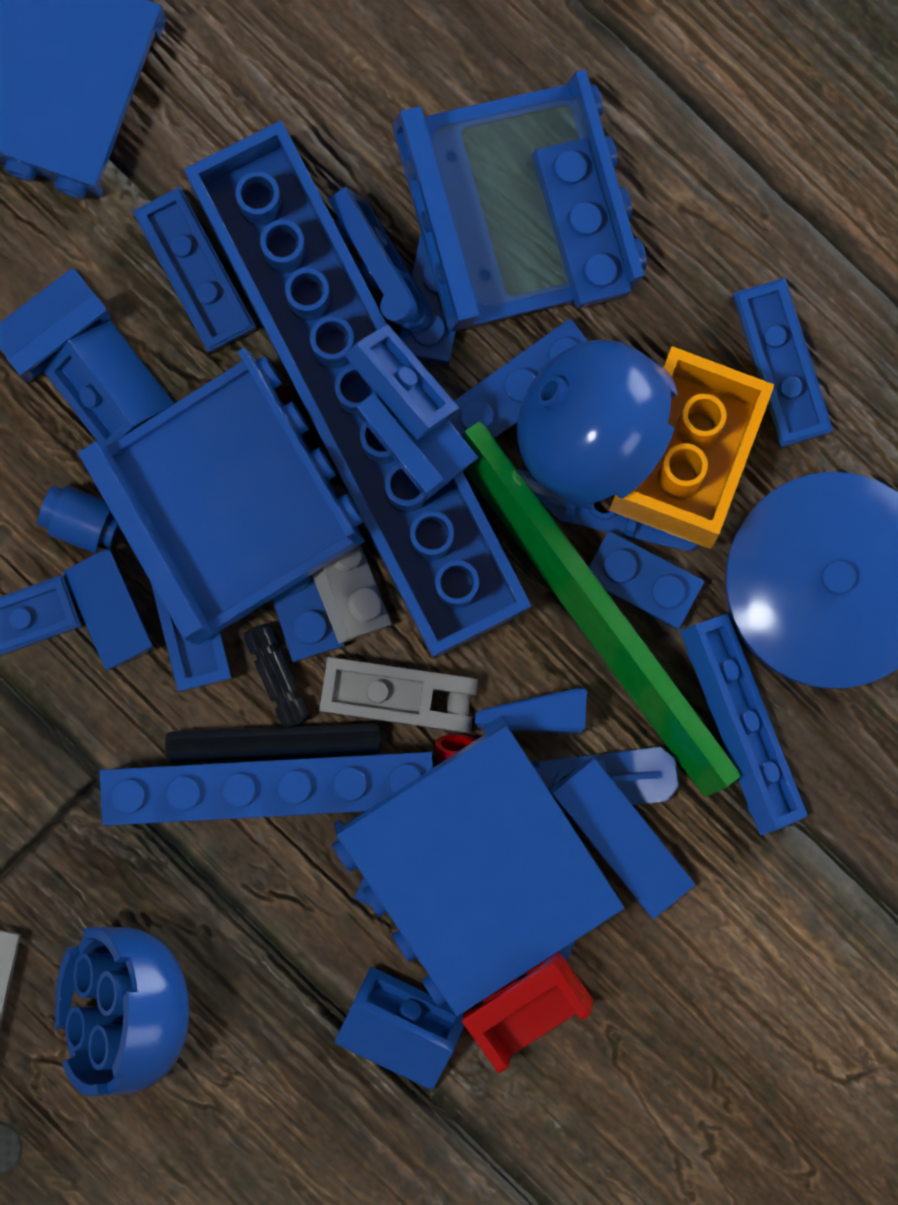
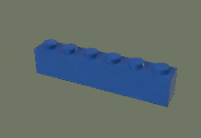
M432 752L100 770L102 826L365 812L433 768Z

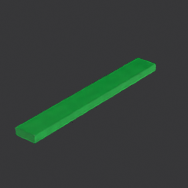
M479 421L461 434V437L478 456V459L464 471L674 757H676L704 797H707L730 786L741 777L740 772L483 423Z

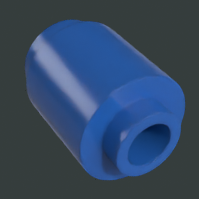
M55 485L51 486L43 501L37 520L38 526L48 529V536L94 554L100 552L103 545L111 548L120 531L117 521L103 498L69 485L64 489Z

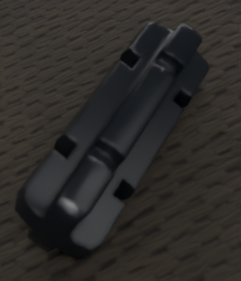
M266 623L249 629L244 633V640L250 654L256 655L257 660L254 663L270 700L277 703L278 707L275 708L281 725L283 727H294L305 722L309 718V712L302 697L298 698L295 693L298 691V687L282 651H277L275 647L278 642L272 628Z

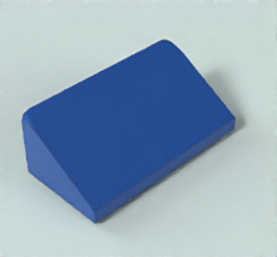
M111 548L102 550L63 571L106 671L156 649Z

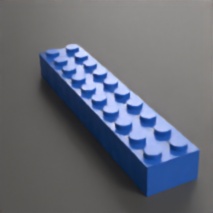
M282 120L185 168V174L349 497L359 510L364 520L363 524L432 659L434 660L530 611L532 606L463 471L426 500L357 415L356 406L373 392L377 397L379 395L361 377L360 373L345 355L357 342L387 324Z

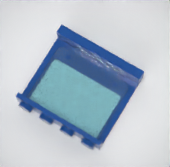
M586 69L576 71L566 85L428 116L423 115L422 107L419 106L400 111L395 119L392 130L449 332L574 302L531 156L536 149L587 138L630 288L634 287L645 276L643 272L647 266L645 249L639 238L634 239L629 219L632 216L631 200L626 188H619L614 170L617 166L616 147L612 138L604 135L600 116L603 113L602 98L597 86L590 85Z

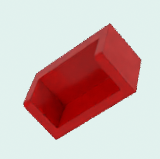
M558 951L465 1011L461 1021L495 1070L500 1074L509 1068L511 1056L575 1014H577L580 1020L590 1016L593 998L563 955Z

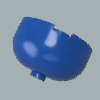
M593 340L574 345L562 351L539 371L527 389L520 407L517 422V439L522 459L529 472L549 491L579 508L593 509L595 502L602 501L614 494L621 499L626 497L651 474L671 441L675 429L668 423L671 398L678 395L672 377L658 363L634 347L622 342Z
M88 927L83 929L84 938L79 946L67 948L56 984L55 1030L65 1028L70 1059H66L62 1065L72 1085L84 1095L111 1096L141 1092L155 1085L166 1076L176 1063L184 1046L189 1024V996L185 977L173 953L165 944L151 934L129 927ZM75 990L81 998H97L98 1006H74L71 1008Z

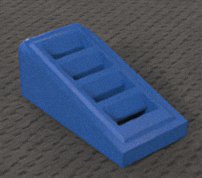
M576 688L482 709L481 712L475 713L474 726H477V729H483L484 726L501 716L510 731L581 734L585 730L587 688Z

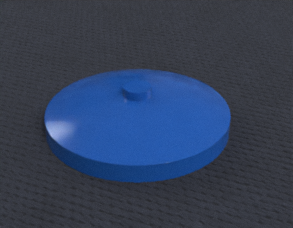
M822 472L806 475L787 482L770 492L748 513L740 524L732 540L726 560L724 579L727 606L733 624L745 645L764 665L775 673L793 682L814 688L846 689L858 687L879 680L897 670L898 492L869 477L845 472Z

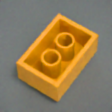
M671 346L663 367L672 377L678 394L671 398L668 423L675 428L671 441L651 474L626 497L621 499L615 495L609 511L711 549L720 534L772 394L774 384Z

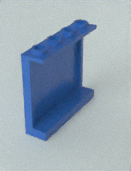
M0 0V163L5 164L4 172L29 182H34L36 175L55 182V190L76 199L84 200L86 193L102 197L104 190L100 182L152 40L153 38L160 39L166 23L162 5L148 0Z
M246 348L237 351L242 362L109 446L105 447L95 441L78 452L183 639L197 645L365 542L357 528L358 525L364 522L359 510L347 494L339 498L329 481L337 476L333 466L320 448L314 451L311 450L302 435L309 430L307 422L293 402L285 405L275 388L283 383L275 368L266 356L258 360Z
M501 716L483 727L485 735L345 825L341 819L334 823L336 836L339 840L334 842L332 847L349 872L358 867L369 884L362 889V892L378 917L386 913L389 914L399 929L392 934V937L408 962L416 958L419 959L428 973L427 976L421 979L428 993L438 1007L447 1002L456 1017L625 909Z

